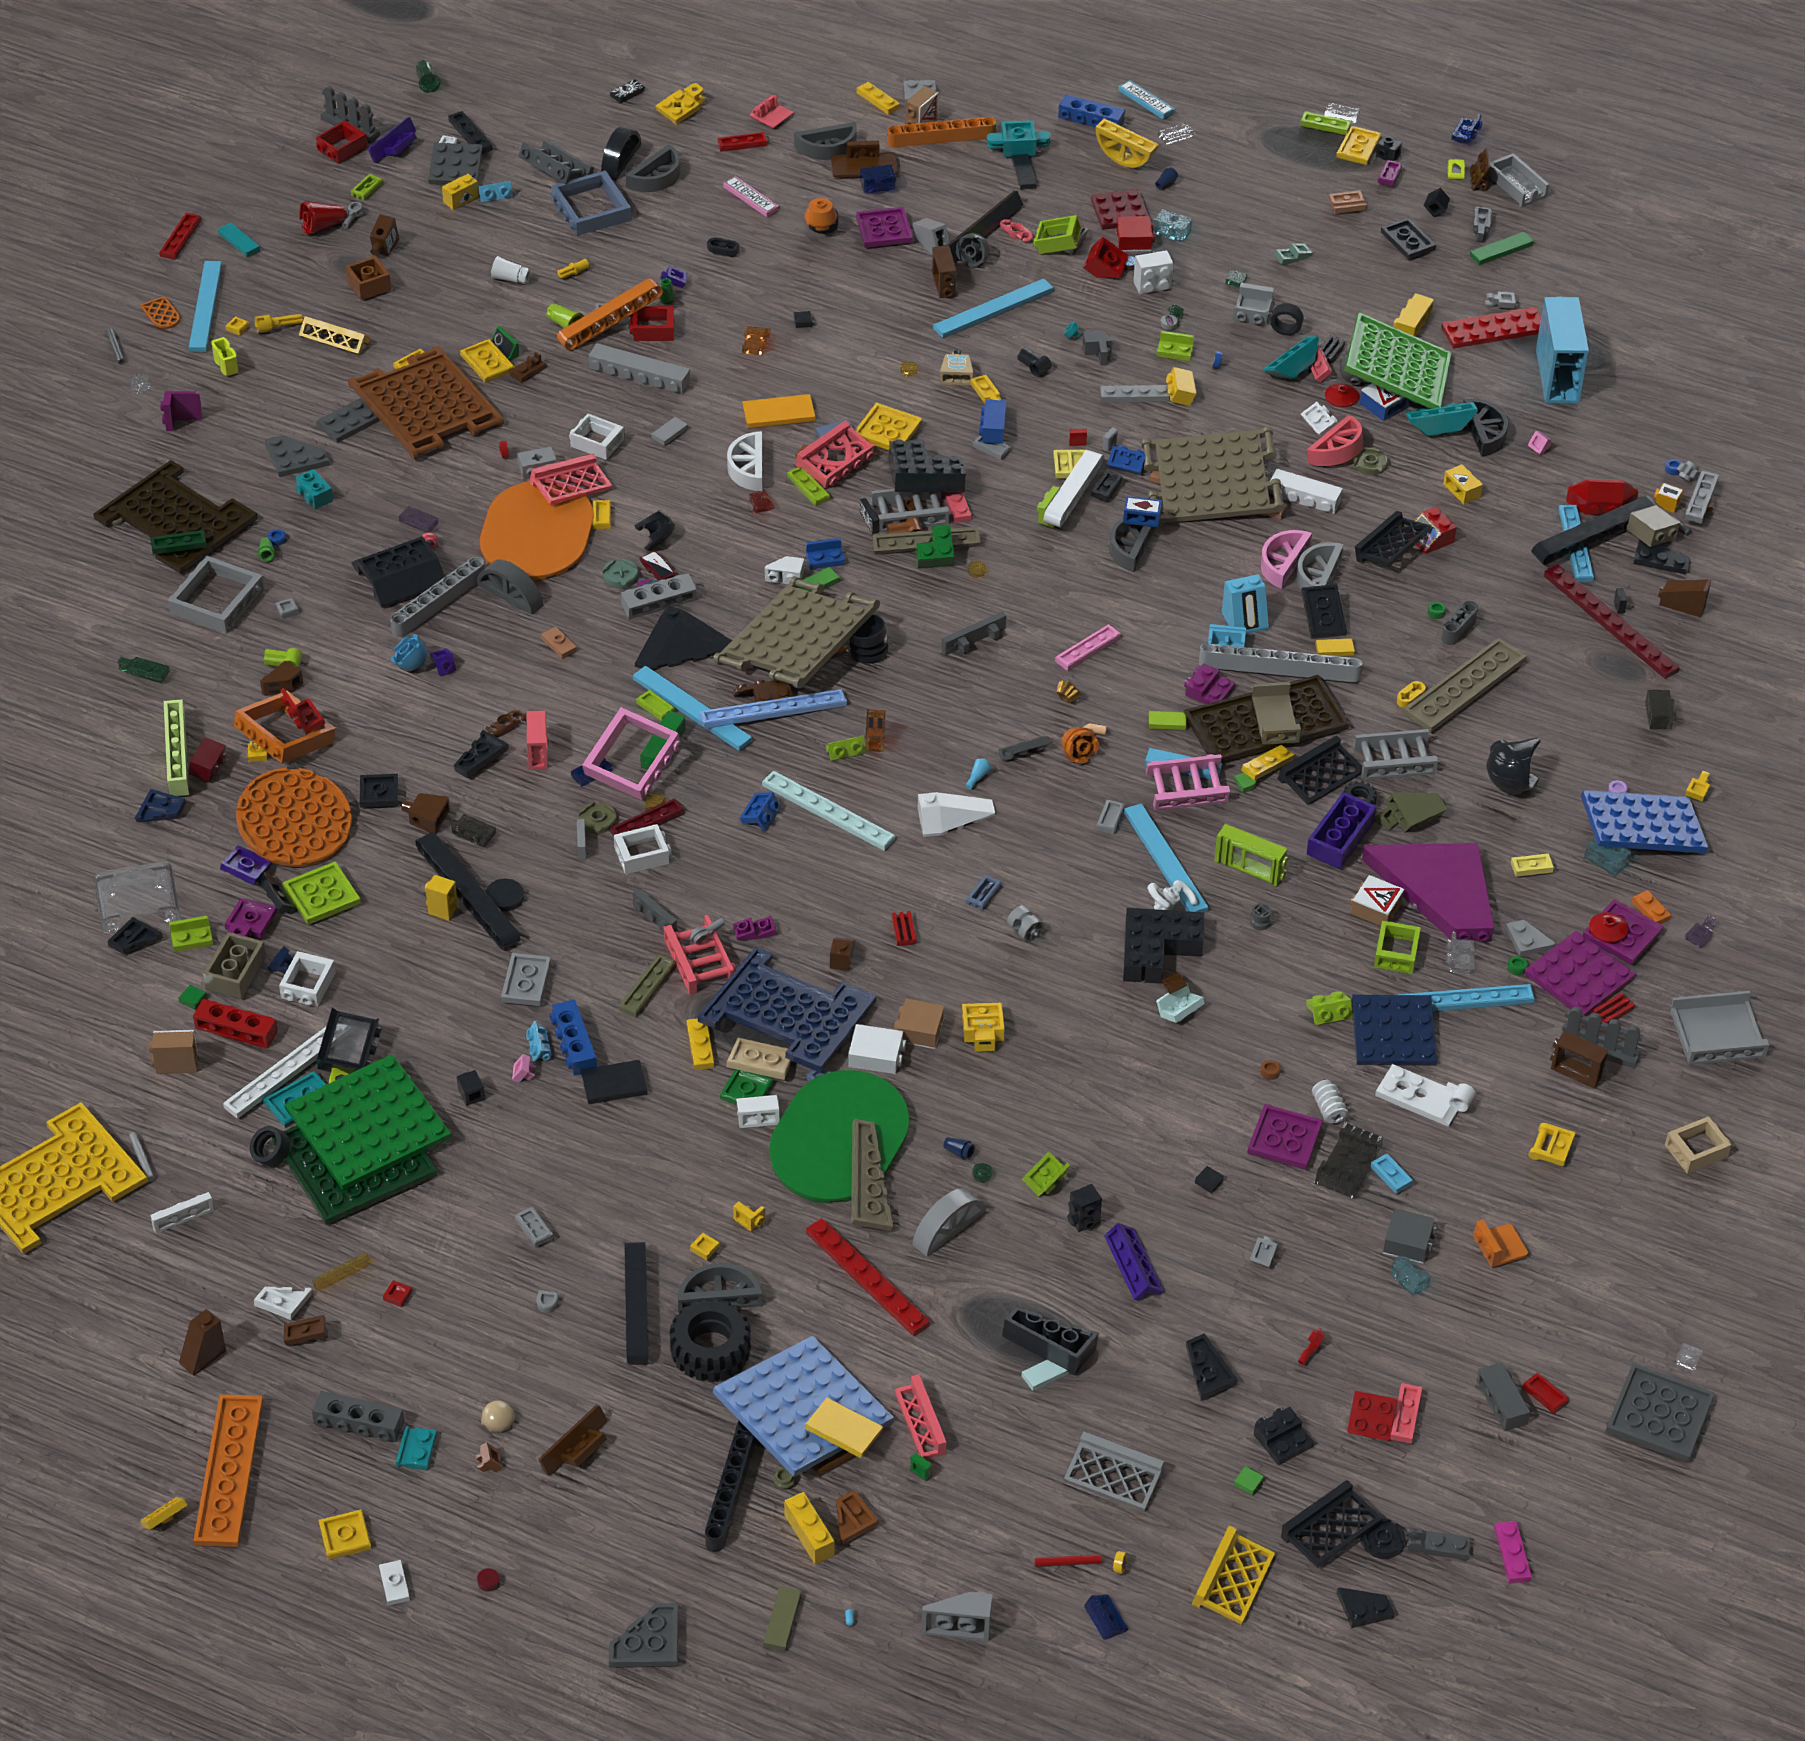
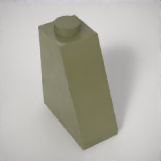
M1394 792L1386 800L1404 833L1440 817L1447 810L1446 803L1439 793Z

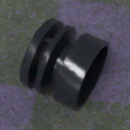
M875 614L849 638L852 656L858 661H877L884 657L889 649L885 622L880 616Z

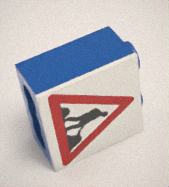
M1372 383L1362 389L1360 404L1385 421L1408 408L1409 399L1398 396L1394 392L1382 389Z

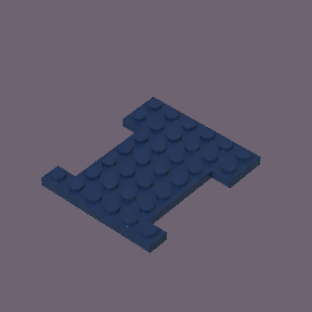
M755 946L698 1015V1022L716 1029L726 1017L789 1043L791 1046L785 1052L786 1059L821 1073L855 1029L856 1024H859L876 1002L877 995L845 982H841L833 993L767 967L772 960L773 953Z

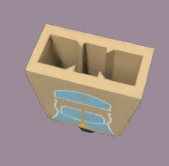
M955 350L952 354H946L940 370V385L971 386L970 379L973 378V369L970 356L962 354L959 350Z

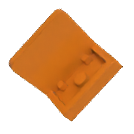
M1484 1219L1476 1221L1473 1237L1491 1268L1527 1257L1528 1251L1511 1224L1489 1229Z

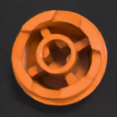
M816 198L809 203L804 218L806 224L815 227V230H827L830 225L835 224L837 213L830 200Z
M1073 727L1064 733L1061 745L1068 760L1082 764L1088 762L1093 753H1097L1099 742L1091 729Z

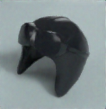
M1531 738L1507 742L1506 740L1494 742L1490 747V754L1486 763L1487 772L1492 783L1497 788L1511 795H1518L1531 790L1538 783L1539 778L1530 774V762L1541 740L1539 738Z

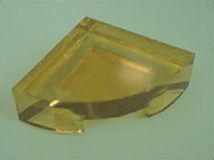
M647 794L645 811L665 803L666 795Z

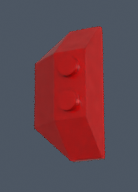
M1587 479L1568 487L1566 502L1570 505H1577V509L1585 515H1602L1637 500L1639 490L1624 480Z

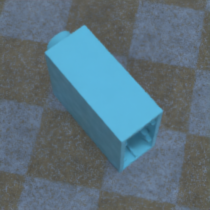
M1545 297L1536 346L1545 403H1579L1589 352L1579 297Z

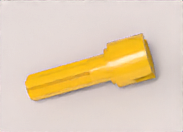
M301 314L273 318L269 315L256 316L254 319L255 328L258 329L257 333L271 332L275 327L303 323V317Z

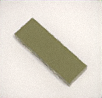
M779 1586L763 1647L786 1651L801 1597L800 1590Z

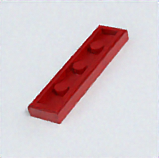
M184 214L160 250V257L173 260L177 258L201 222L200 215Z

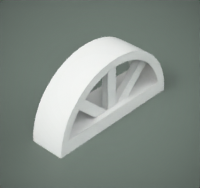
M762 431L740 436L732 442L727 451V469L731 479L739 486L754 491H762ZM744 451H747V452L750 453L751 455H739V454H741V453L744 452ZM733 461L751 462L739 469ZM755 467V475L747 473L750 469Z

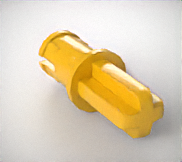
M583 259L576 263H570L569 266L558 270L557 274L560 279H564L589 269L590 265L587 259Z

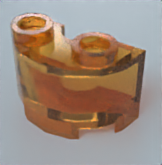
M746 326L742 353L762 355L763 350L767 349V338H770L771 328Z

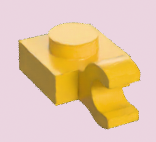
M1702 771L1698 780L1692 778L1685 795L1703 802L1710 789V784H1708L1710 773Z

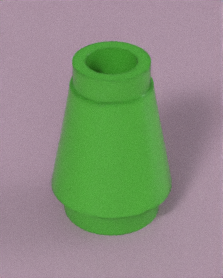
M267 537L261 539L257 552L258 557L265 562L271 561L275 557L274 547L271 540Z

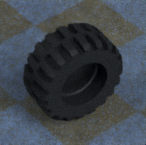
M702 1299L699 1303H690L688 1308H682L679 1311V1315L677 1314L674 1317L673 1324L670 1326V1352L676 1367L680 1371L685 1370V1375L689 1377L695 1376L696 1380L703 1381V1379H708V1382H713L714 1379L724 1380L728 1375L733 1376L736 1374L737 1369L741 1370L745 1366V1361L750 1357V1323L747 1322L746 1315L741 1313V1310L735 1305L732 1307L731 1303L726 1301L719 1302V1299H713L712 1301ZM704 1333H718L728 1338L727 1342L713 1348L702 1347L693 1342L697 1336Z

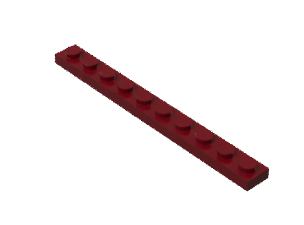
M1557 564L1544 571V577L1664 679L1679 672L1680 667L1561 566Z

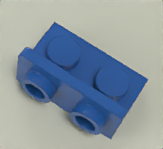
M1113 446L1107 466L1141 475L1146 454L1141 450L1133 451L1124 446Z
M841 538L806 543V558L810 570L845 565Z
M774 792L755 793L739 819L742 824L758 823L761 830L766 831L781 805Z

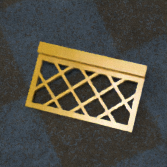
M1229 1525L1191 1604L1200 1608V1605H1203L1241 1625L1275 1552L1236 1534L1237 1529ZM1238 1542L1244 1545L1247 1551L1237 1553L1234 1546L1235 1543ZM1260 1553L1268 1558L1266 1562L1257 1563L1254 1554ZM1249 1556L1253 1565L1243 1567L1240 1558ZM1235 1559L1239 1568L1229 1570L1226 1561ZM1255 1569L1258 1579L1249 1580L1246 1571ZM1241 1573L1245 1582L1235 1584L1232 1575ZM1227 1576L1231 1586L1221 1588L1218 1579ZM1247 1587L1250 1596L1241 1598L1238 1589ZM1233 1590L1236 1600L1227 1602L1223 1592ZM1219 1594L1222 1603L1215 1604L1208 1599L1211 1595ZM1239 1604L1242 1610L1241 1616L1233 1613L1230 1606Z

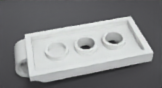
M1392 1064L1377 1088L1375 1096L1449 1127L1458 1111H1467L1476 1096V1092L1468 1084L1462 1083L1457 1086L1448 1082L1447 1086H1444ZM1398 1086H1405L1407 1089L1401 1090ZM1421 1093L1424 1094L1425 1097H1418L1416 1096V1094Z

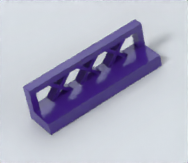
M1117 1223L1104 1237L1133 1299L1140 1301L1149 1292L1161 1295L1164 1290L1135 1229Z

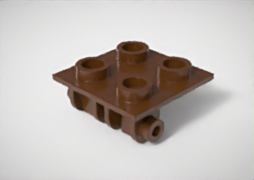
M1487 147L1479 154L1475 164H1472L1470 167L1472 191L1476 187L1481 190H1485L1488 187L1486 173L1490 168Z

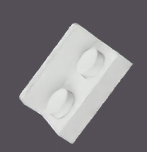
M1318 402L1301 413L1302 418L1320 438L1339 423L1333 415L1330 417L1328 409L1324 405L1321 407Z

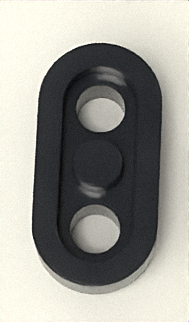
M714 237L707 241L708 251L715 254L735 256L740 251L739 243L734 240Z

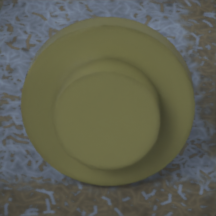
M780 1468L775 1472L773 1482L778 1488L787 1489L793 1486L795 1476L793 1477L786 1468Z

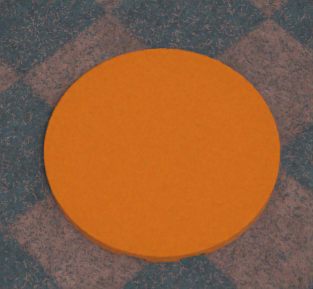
M279 768L259 775L246 786L238 800L236 810L237 827L248 847L260 857L272 863L289 867L311 866L332 857L345 844L352 822L351 808L341 789L327 777H322L315 774L314 771L303 768Z

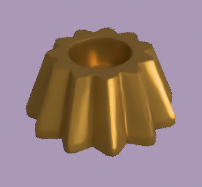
M1064 679L1059 681L1056 690L1059 698L1066 703H1072L1080 698L1081 694L1069 681L1066 682Z

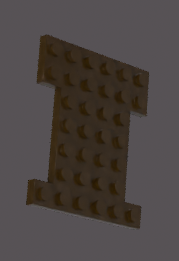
M169 460L96 511L93 516L96 521L106 527L112 521L122 518V520L149 537L204 530L206 548L155 554L157 560L182 574L257 520L258 516L256 512L233 498L219 507L180 483L175 478L184 473L183 467Z

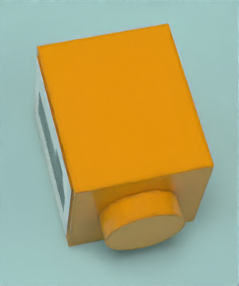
M1663 483L1660 489L1657 488L1654 499L1664 510L1675 513L1681 503L1683 489Z

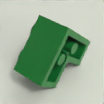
M932 526V542L917 543L916 545L917 569L953 566L954 551L951 526Z

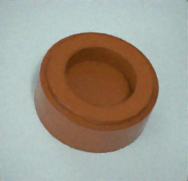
M1266 1060L1261 1064L1260 1074L1265 1079L1274 1080L1279 1077L1281 1067L1276 1061Z

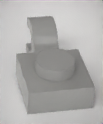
M1497 292V295L1492 293L1486 294V307L1498 304L1500 308H1515V295L1512 292Z

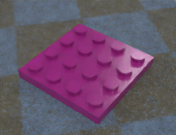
M1577 930L1526 968L1524 972L1525 976L1568 1008L1579 1007L1583 1011V1016H1588L1592 1013L1593 1009L1602 1005L1633 981L1636 975Z

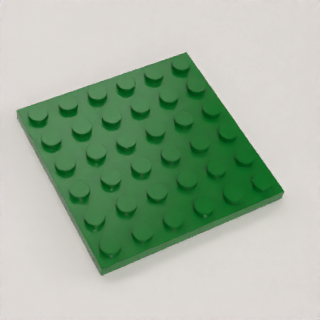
M393 1054L285 1104V1110L342 1190L451 1139V1133Z

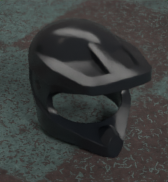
M662 510L653 513L634 525L638 531L645 528L650 533L648 536L650 540L644 547L645 550L667 539L675 529V524L671 518Z

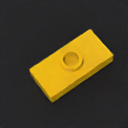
M175 1497L141 1519L140 1522L146 1529H152L160 1523L165 1524L174 1518L173 1514L186 1507L187 1503L183 1498Z

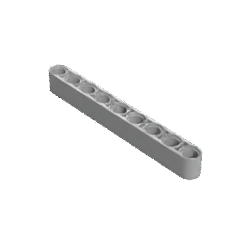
M1203 644L1200 646L1199 653L1200 666L1204 663L1216 669L1305 678L1319 675L1321 679L1345 682L1360 681L1363 664L1361 660L1356 658L1217 644Z

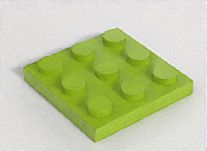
M336 861L283 882L285 891L307 925L361 904L358 894Z

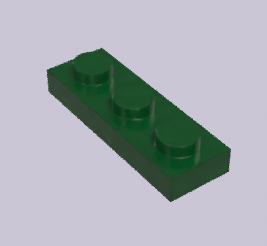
M204 530L150 537L153 555L206 548Z

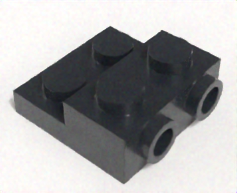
M1280 1407L1274 1411L1273 1416L1269 1418L1263 1416L1255 1423L1253 1435L1278 1466L1314 1447V1441L1302 1428L1301 1419L1291 1407L1286 1409Z

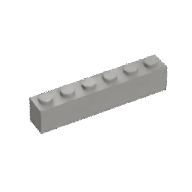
M596 343L588 355L589 369L683 394L691 382L689 368Z

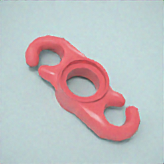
M1004 219L1000 222L1001 229L1008 233L1010 237L1023 239V242L1032 241V232L1022 224L1010 223L1009 219Z

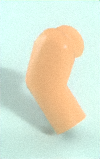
M1089 723L1082 727L1091 729L1094 734L1106 735L1107 726Z

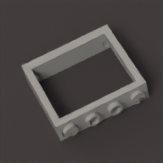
M206 556L198 564L197 568L189 574L184 583L179 586L178 590L170 596L168 600L170 614L227 633L264 589L263 576ZM210 572L246 585L221 615L185 602Z

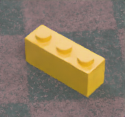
M1415 293L1413 298L1408 300L1406 308L1402 309L1400 317L1395 319L1393 327L1416 337L1432 313L1434 299Z
M802 1492L784 1500V1515L814 1564L835 1556V1541L805 1493Z

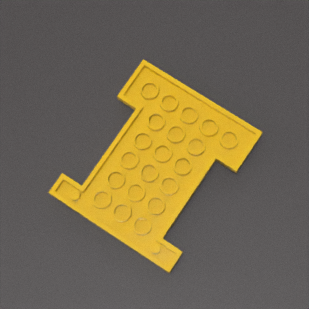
M82 1102L46 1122L47 1127L55 1136L0 1166V1227L22 1254L41 1244L40 1238L33 1231L34 1228L102 1190L114 1202L148 1182L147 1176Z

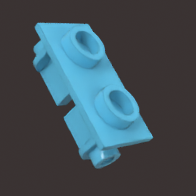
M511 181L479 186L478 189L481 202L513 197Z
M533 1021L531 1027L527 1030L526 1038L530 1044V1055H532L533 1062L536 1064L538 1058L545 1061L549 1060L552 1052L550 1045L547 1044L549 1040L546 1028L541 1025L537 1026L536 1021Z

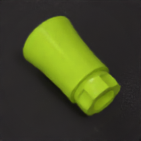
M551 304L547 308L546 316L552 322L562 328H566L584 317L582 313L572 311L557 304Z

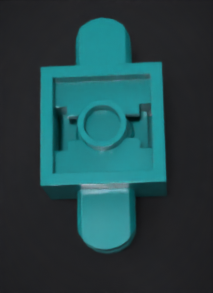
M1033 120L1001 122V133H989L987 135V147L989 149L1003 148L1004 157L1020 154L1036 156V147L1049 146L1051 135L1048 131H1035Z

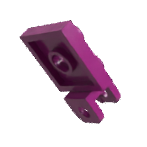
M240 898L225 922V929L230 933L252 938V936L262 938L275 917L277 908Z

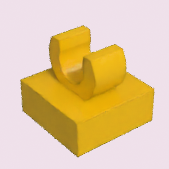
M250 741L248 743V762L267 761L268 753L259 745Z

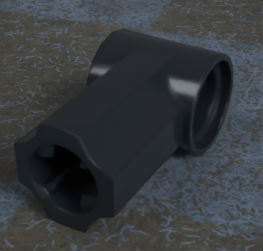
M1025 347L1018 354L1017 359L1028 366L1031 373L1036 377L1052 368L1050 359L1045 355L1040 357Z

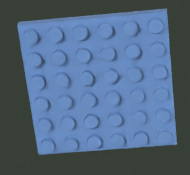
M813 1336L713 1388V1394L793 1477L844 1450L805 1429L807 1421L826 1398L845 1406L883 1426V1428L892 1424L894 1419Z

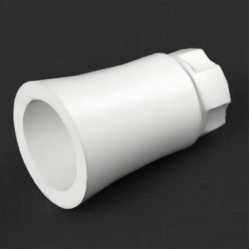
M499 256L495 258L491 270L492 279L527 284L530 277L529 268L507 261Z

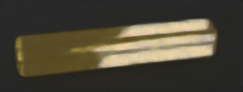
M362 1253L312 1280L316 1290H320L370 1264L368 1254Z

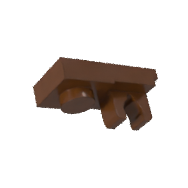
M534 352L533 357L528 356L525 362L511 369L510 376L523 383L547 368V365L542 362L541 355Z
M324 1315L284 1324L283 1342L286 1346L307 1342L308 1340L317 1341V1338L321 1337L324 1339L328 1338V1329L325 1326Z

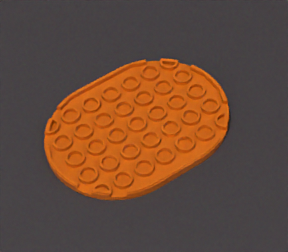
M530 481L511 486L501 492L488 509L480 535L481 554L488 565L496 560H505L517 565L533 581L544 580L546 577L553 575L559 576L567 572L571 566L577 564L586 551L593 526L592 505L586 496L549 505L537 486H532ZM544 483V484H542V485H545V486H549V487H550L551 484H550V483ZM553 485L552 488L562 490L563 487ZM565 489L564 492L574 493L575 491ZM550 493L552 498L559 497L557 494Z

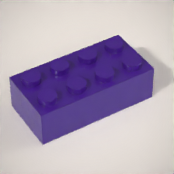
M1342 792L1309 837L1306 854L1341 869L1375 822L1377 806Z

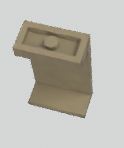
M1290 682L1253 684L1252 700L1262 745L1299 742L1301 728L1300 724H1296L1289 696Z

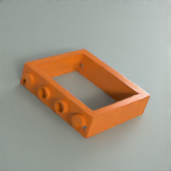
M286 691L295 705L301 702L290 692ZM282 693L235 711L234 727L281 764L334 743L336 728L325 719L326 724L312 731L311 734L286 744L254 721L280 710L287 713L286 709H288V706L285 707L280 698L283 696Z

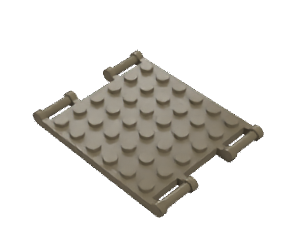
M1267 426L1259 430L1158 440L1143 439L1141 445L1146 454L1144 469L1146 471H1159L1161 492L1150 491L1148 493V499H1157L1163 502L1164 515H1160L1159 524L1283 511L1285 507L1281 499V481L1276 478L1268 482L1266 481L1263 461L1274 459L1277 456L1273 446L1272 427ZM1260 438H1265L1266 451L1262 452ZM1156 448L1157 462L1152 461L1151 449ZM1268 490H1273L1274 504H1270Z
M793 576L789 584L720 653L714 655L713 661L719 665L723 663L736 667L739 671L743 672L751 665L770 670V680H779L792 684L796 688H802L878 610L880 601L856 596L852 592H848L843 601L821 595L824 591L823 584H813ZM798 587L805 588V589L812 590V591H811V592H808V591H805V590L798 589ZM853 603H858V604L865 605V606H868V607L865 608V607H862V606L855 605V604H853Z

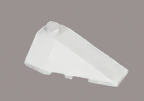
M938 792L918 794V814L923 837L944 835L948 833V830L956 827L961 829L967 823H977L995 816L991 799Z

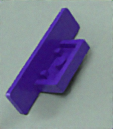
M410 117L405 118L368 148L374 163L386 155H399L405 147L413 144L412 142L417 136L415 134L416 128Z

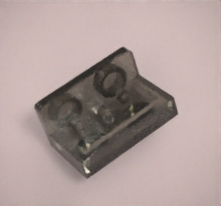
M463 814L458 821L455 819L451 821L452 834L482 847H485L497 833L496 827L466 814Z

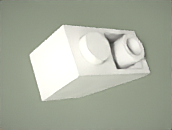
M786 556L765 566L766 582L789 584L793 576L799 577L800 580L803 578L804 558Z

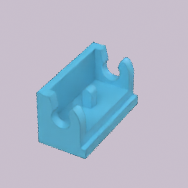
M1210 624L1208 644L1244 647L1246 628Z

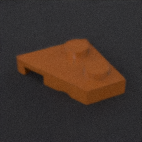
M855 1490L836 1499L842 1545L878 1526L877 1518Z

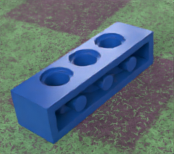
M1065 94L1059 104L1058 118L1096 127L1105 118L1122 127L1125 109Z
M575 999L553 1004V1013H550V1020L552 1025H556L555 1034L557 1039H561L560 1047L562 1054L567 1056L565 1057L567 1068H571L575 1076L581 1074V1069L597 1067L596 1055Z

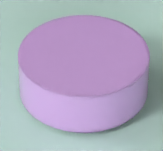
M1615 780L1609 784L1608 792L1627 793L1628 787L1624 782Z

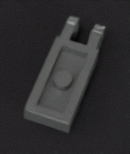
M1419 1528L1409 1529L1408 1536L1414 1540L1407 1542L1408 1549L1424 1552V1554L1468 1560L1470 1537L1424 1531Z

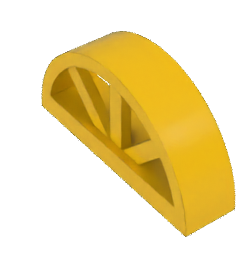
M1105 118L1096 126V137L1100 147L1110 159L1119 165L1129 168L1142 166L1158 149L1159 144ZM1127 147L1129 148L1132 155L1126 152Z

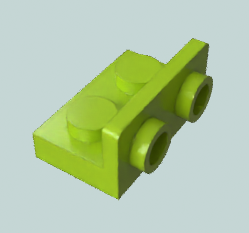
M1161 331L1157 357L1190 361L1194 336Z
M208 916L169 923L174 952L213 945Z

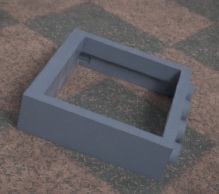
M606 171L569 180L567 184L562 182L551 186L552 192L550 196L552 197V202H555L557 210L561 211L564 220L569 223L570 229H573L577 236L631 221V207ZM602 187L615 206V209L579 219L565 197Z

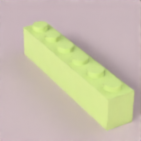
M183 700L164 701L169 793L174 796L189 795Z

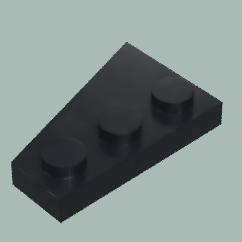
M1205 1333L1186 1341V1349L1201 1401L1237 1385V1377Z

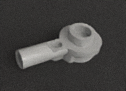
M352 202L349 205V215L342 224L344 228H348L355 217H359L364 213V207L361 203Z
M720 918L706 928L696 927L691 931V942H695L697 945L701 944L714 933L713 931L725 925L724 920Z

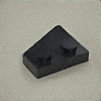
M132 917L107 942L110 948L126 954L158 941L163 936L162 932Z

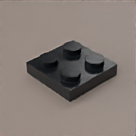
M398 773L360 775V808L398 806Z

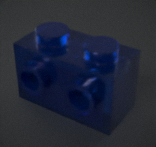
M892 164L860 168V183L863 192L872 193L896 189V175Z

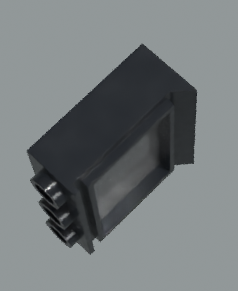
M332 1007L317 1057V1069L331 1072L332 1068H337L350 1074L372 1064L370 1057L375 1055L377 1048L375 1039L380 1038L382 1027L379 1026V1018L372 1019L340 1012Z

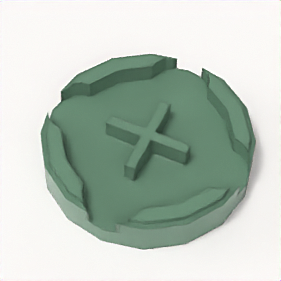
M620 559V561L612 560L603 568V579L612 587L625 588L637 581L638 569L632 561Z

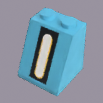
M1259 574L1225 581L1222 614L1229 626L1246 628V634L1269 629L1266 588Z

